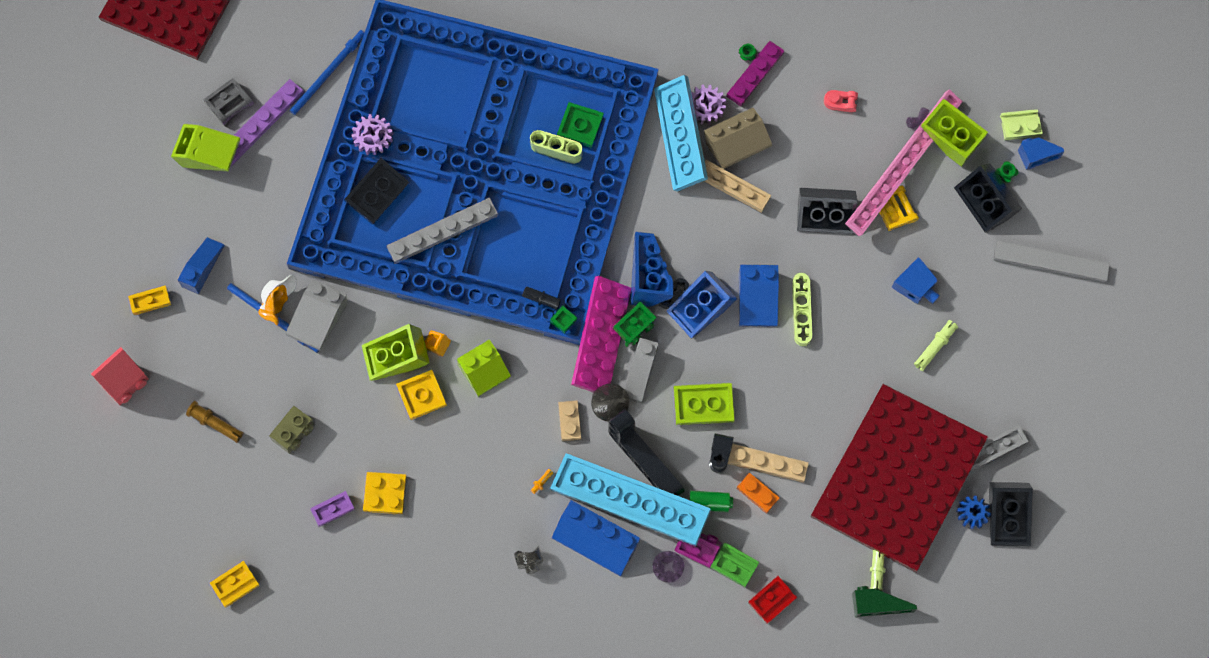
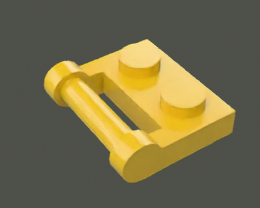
M903 185L896 189L879 212L888 231L919 220L918 214L914 212L905 194L906 190ZM894 196L899 197L908 216L904 217Z

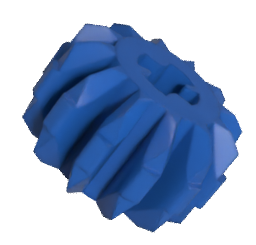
M968 496L965 498V501L959 503L961 508H958L956 512L962 514L958 517V520H965L963 523L964 527L969 523L970 529H974L975 525L980 529L982 528V523H988L986 517H990L991 513L986 511L990 508V505H983L985 499L982 498L978 501L977 496H974L973 499ZM972 509L976 510L975 513H978L976 516L972 515L973 512L970 513Z

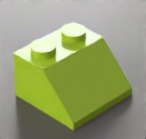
M490 339L457 359L458 367L478 397L511 377Z

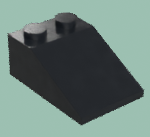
M989 482V512L991 513L989 517L990 545L1031 546L1033 488L1030 483Z

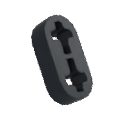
M683 278L674 280L673 297L669 303L667 301L661 302L659 306L669 309L689 288L688 281ZM678 284L680 286L684 285V291L680 289L675 293Z

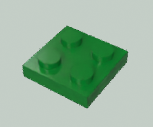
M568 102L557 135L592 148L604 113Z

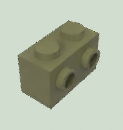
M293 406L269 437L274 443L290 454L299 448L305 435L308 436L312 432L314 422L309 416Z

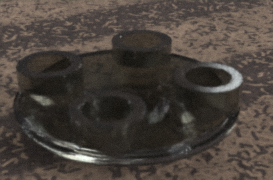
M605 384L593 392L591 406L594 414L599 419L609 422L622 410L628 411L630 399L626 390L619 384Z

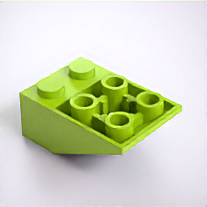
M183 124L171 157L183 168L229 171L241 138L200 125Z

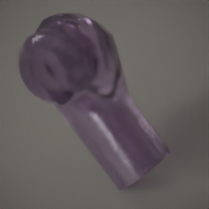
M922 107L918 117H908L906 119L907 127L910 129L918 128L927 117L929 110Z

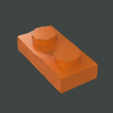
M751 473L736 488L766 514L779 500L775 493Z

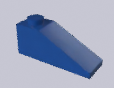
M207 237L183 268L178 278L181 287L199 294L225 245Z

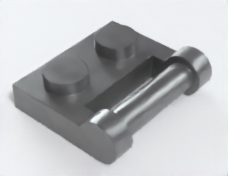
M234 78L203 99L223 126L228 124L231 118L246 107L254 105L251 98ZM239 98L243 99L241 103L236 105L234 108H232L224 115L221 113V111L230 106Z

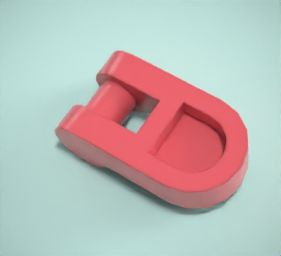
M830 90L825 94L824 105L831 110L856 112L857 105L855 101L858 99V93L855 91Z

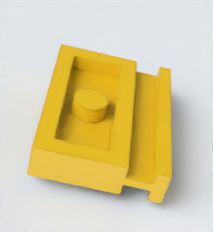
M244 561L210 582L225 608L260 586Z

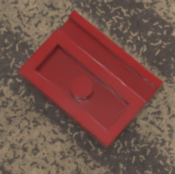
M777 576L749 600L748 604L768 624L791 604L797 596Z

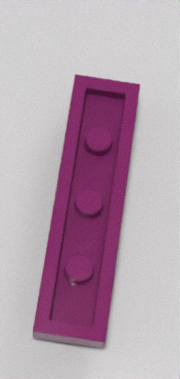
M769 41L728 91L726 97L741 107L781 58L784 50Z

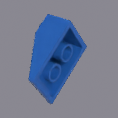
M740 265L739 326H778V265Z
M704 271L666 312L690 338H693L722 315L737 298L713 272Z

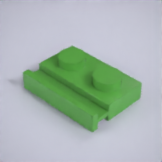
M724 543L710 568L745 588L759 561Z

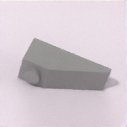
M643 338L639 339L623 398L642 403L658 350L657 342Z

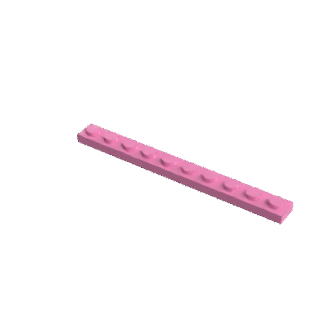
M949 89L943 94L927 117L943 99L957 109L963 101ZM921 125L845 223L858 236L863 235L933 142Z

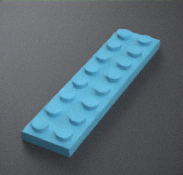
M567 453L550 488L554 492L693 546L697 545L711 512V509Z

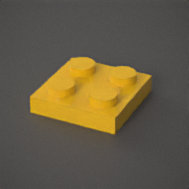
M433 370L396 384L410 420L447 406Z
M367 472L363 512L403 514L406 474Z

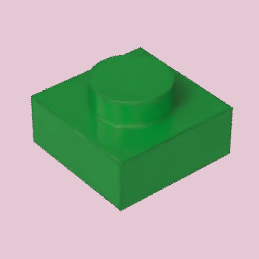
M564 306L550 319V322L564 334L577 321V317Z

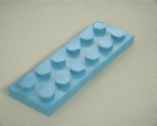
M686 75L654 88L672 187L677 192L708 179L689 78Z

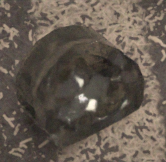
M539 546L533 552L518 550L514 553L518 569H525L527 575L538 572V564L544 561Z

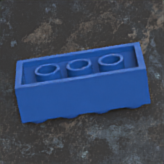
M570 500L552 536L553 540L620 577L640 543V537Z

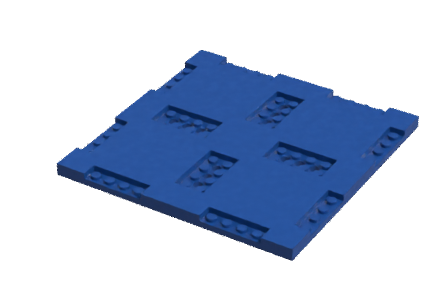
M375 0L287 261L288 269L321 278L329 277L391 293L397 295V298L470 317L471 315L544 333V336L580 345L594 279L596 276H600L659 69L386 0ZM504 80L507 84L504 87H499L497 82ZM496 96L502 99L500 103H493L491 100ZM568 102L604 113L593 147L589 148L582 145V159L575 164L536 153L530 146V135L536 130L557 135ZM489 113L497 115L494 120L486 118ZM369 114H371L372 118L379 115V120L385 118L386 123H390V129L393 131L391 136L393 141L389 148L383 147V153L378 150L376 155L373 154V151L366 155L365 149L360 152L359 146L355 147V140L352 139V134H354L352 128H357L356 121L361 123V117L368 119ZM537 139V140H535L534 142L537 143V144H540V143H542L543 141L540 140V139ZM403 144L409 146V149L405 152L399 150V147ZM559 145L552 146L553 149H559L561 147ZM420 149H425L427 154L419 156L417 152ZM576 150L570 151V154L573 155L578 153ZM382 158L410 183L372 225L348 205L344 199L377 161ZM532 176L535 178V182L528 184L525 182V179ZM551 181L553 186L547 189L543 187V183ZM563 186H569L571 188V191L569 193H563L561 191V188ZM487 198L491 199L498 213L497 217L461 233L457 238H450L401 262L394 263L386 245ZM451 247L455 252L452 255H446L444 253L445 249ZM528 286L541 292L546 291V294L560 298L561 302L558 309L555 310L543 304L538 305V302L524 298L522 294L525 287ZM562 306L577 317V321L565 334L550 322V319Z

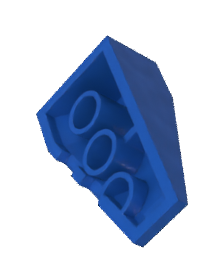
M635 232L631 305H637L641 302L646 307H651L673 297V279L668 274L666 262H663L660 254L661 250L652 233Z

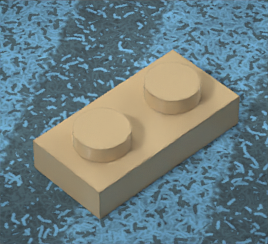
M578 400L558 402L562 441L581 440Z

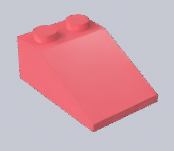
M121 347L91 373L101 387L119 405L128 402L132 394L136 390L142 389L148 380L144 372Z

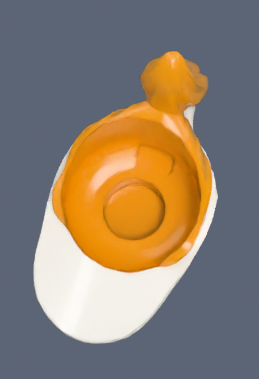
M293 274L282 281L270 280L261 292L263 303L258 311L263 319L274 322L275 325L279 324L276 314L281 312L283 304L287 302L288 296L296 288V278Z

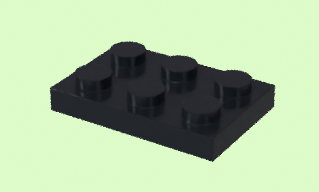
M380 158L344 201L373 225L410 182L385 160Z

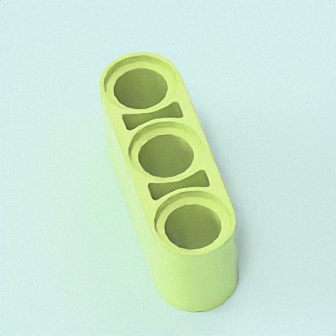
M536 130L530 135V146L536 153L573 164L580 162L582 159V145L577 141L541 130ZM537 139H540V140H542L543 142L540 143V144H537V143H535L534 141L537 140ZM553 145L561 146L559 149L552 148ZM576 150L578 153L573 155L570 154V151Z

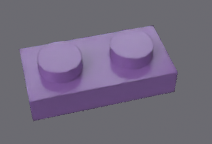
M346 491L310 508L319 527L355 510Z

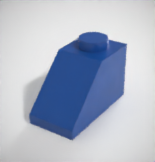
M1038 137L1023 140L1018 148V153L1027 170L1060 159L1064 149Z

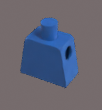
M919 257L892 285L894 290L917 304L924 297L932 304L940 297L933 290L938 281L937 278Z

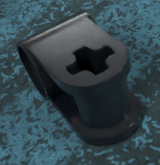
M714 433L709 463L710 469L713 472L721 473L726 469L734 437ZM717 459L721 460L720 465L717 464Z

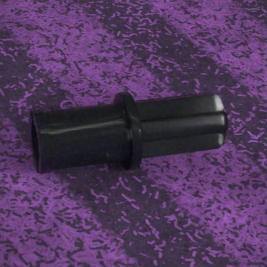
M528 286L525 287L522 294L524 298L538 302V305L543 304L555 310L558 309L561 302L560 298L546 294V291L541 292Z

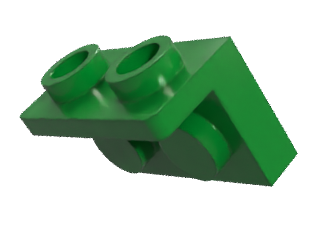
M639 302L613 329L626 341V347H629L631 344L634 346L642 338L640 335L644 331L648 333L655 326L653 323L657 317L644 304Z

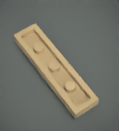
M705 160L708 179L704 180V182L762 213L771 198L770 194Z
M732 444L728 460L730 465L803 483L809 463Z

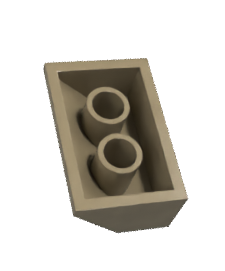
M754 108L748 109L704 130L706 145L723 169L772 146L763 120Z

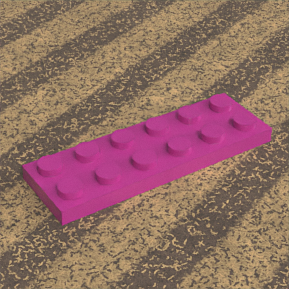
M601 276L595 277L571 385L602 396H608L621 336L613 327L626 315L631 287Z

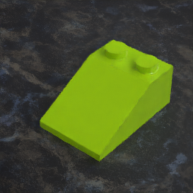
M945 99L938 104L921 124L923 130L939 148L961 167L988 134V131Z
M407 324L362 345L370 381L414 371L430 364L422 330L411 324Z

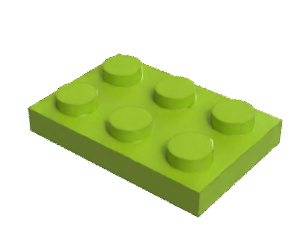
M732 383L673 387L676 425L734 422Z

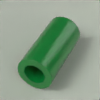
M690 490V501L708 507L713 512H729V509H733V497H730V493Z

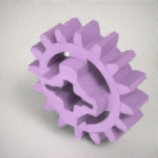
M702 85L700 90L695 87L694 92H691L696 119H700L701 124L707 121L709 125L711 120L717 122L718 117H723L722 111L726 109V99H722L723 92L718 94L717 87L712 90L711 85L708 88Z
M369 114L368 119L361 117L362 122L356 121L357 128H352L354 133L352 134V139L355 140V147L359 146L360 152L365 149L366 155L370 151H373V154L376 155L378 150L383 153V147L389 148L388 142L393 141L391 137L393 131L390 129V123H386L385 118L379 120V115L372 118L371 114Z

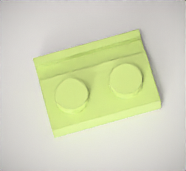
M1038 109L1006 112L1000 115L1004 140L1041 137L1043 134L1040 118L1038 117Z

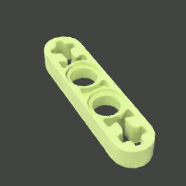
M798 273L792 281L794 340L799 346H807L812 339L810 279L805 273ZM799 279L806 282L803 285V291H799L800 284L796 283ZM799 296H804L807 299V303L800 305L796 299ZM804 314L807 316L808 321L800 323L797 320V316ZM802 328H805L804 335L808 336L805 341L798 337L801 335Z

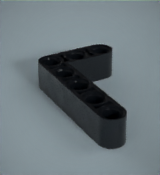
M622 410L609 421V435L654 487L680 496L685 491L681 483L636 433L635 420L627 410Z

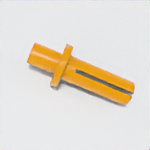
M548 469L538 481L533 482L535 485L531 489L533 494L538 490H543V485L552 476L553 471Z

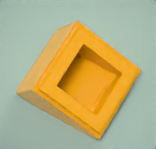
M431 330L424 342L427 350L443 357L451 340L445 334Z

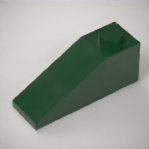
M869 586L857 587V590H854L852 593L855 617L913 613L917 610V605L880 590L869 589Z

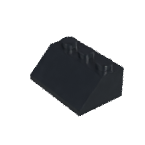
M991 164L980 165L954 187L985 233L1006 222L1022 209Z
M799 188L797 231L854 234V231L845 223L857 209L856 191Z

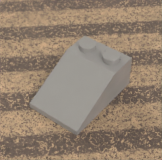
M312 279L302 295L286 331V336L321 350L347 306V294Z

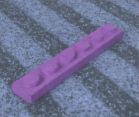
M291 79L234 134V136L241 139L231 166L304 94L303 89Z

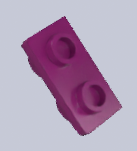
M701 533L696 546L679 540L674 551L710 568L722 542L718 541L719 539L714 535L708 534L707 536Z

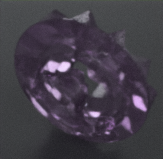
M673 551L661 552L653 561V573L658 580L665 583L675 582L683 574L684 562ZM674 561L672 565L673 571L668 570L664 572L665 566L663 563L669 564Z

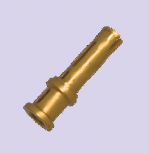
M193 401L187 409L186 416H192L200 421L201 425L212 427L236 443L240 441L239 437L242 438V431L214 416L212 410L204 409L198 405L197 401Z

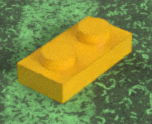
M166 285L128 296L134 316L171 305Z

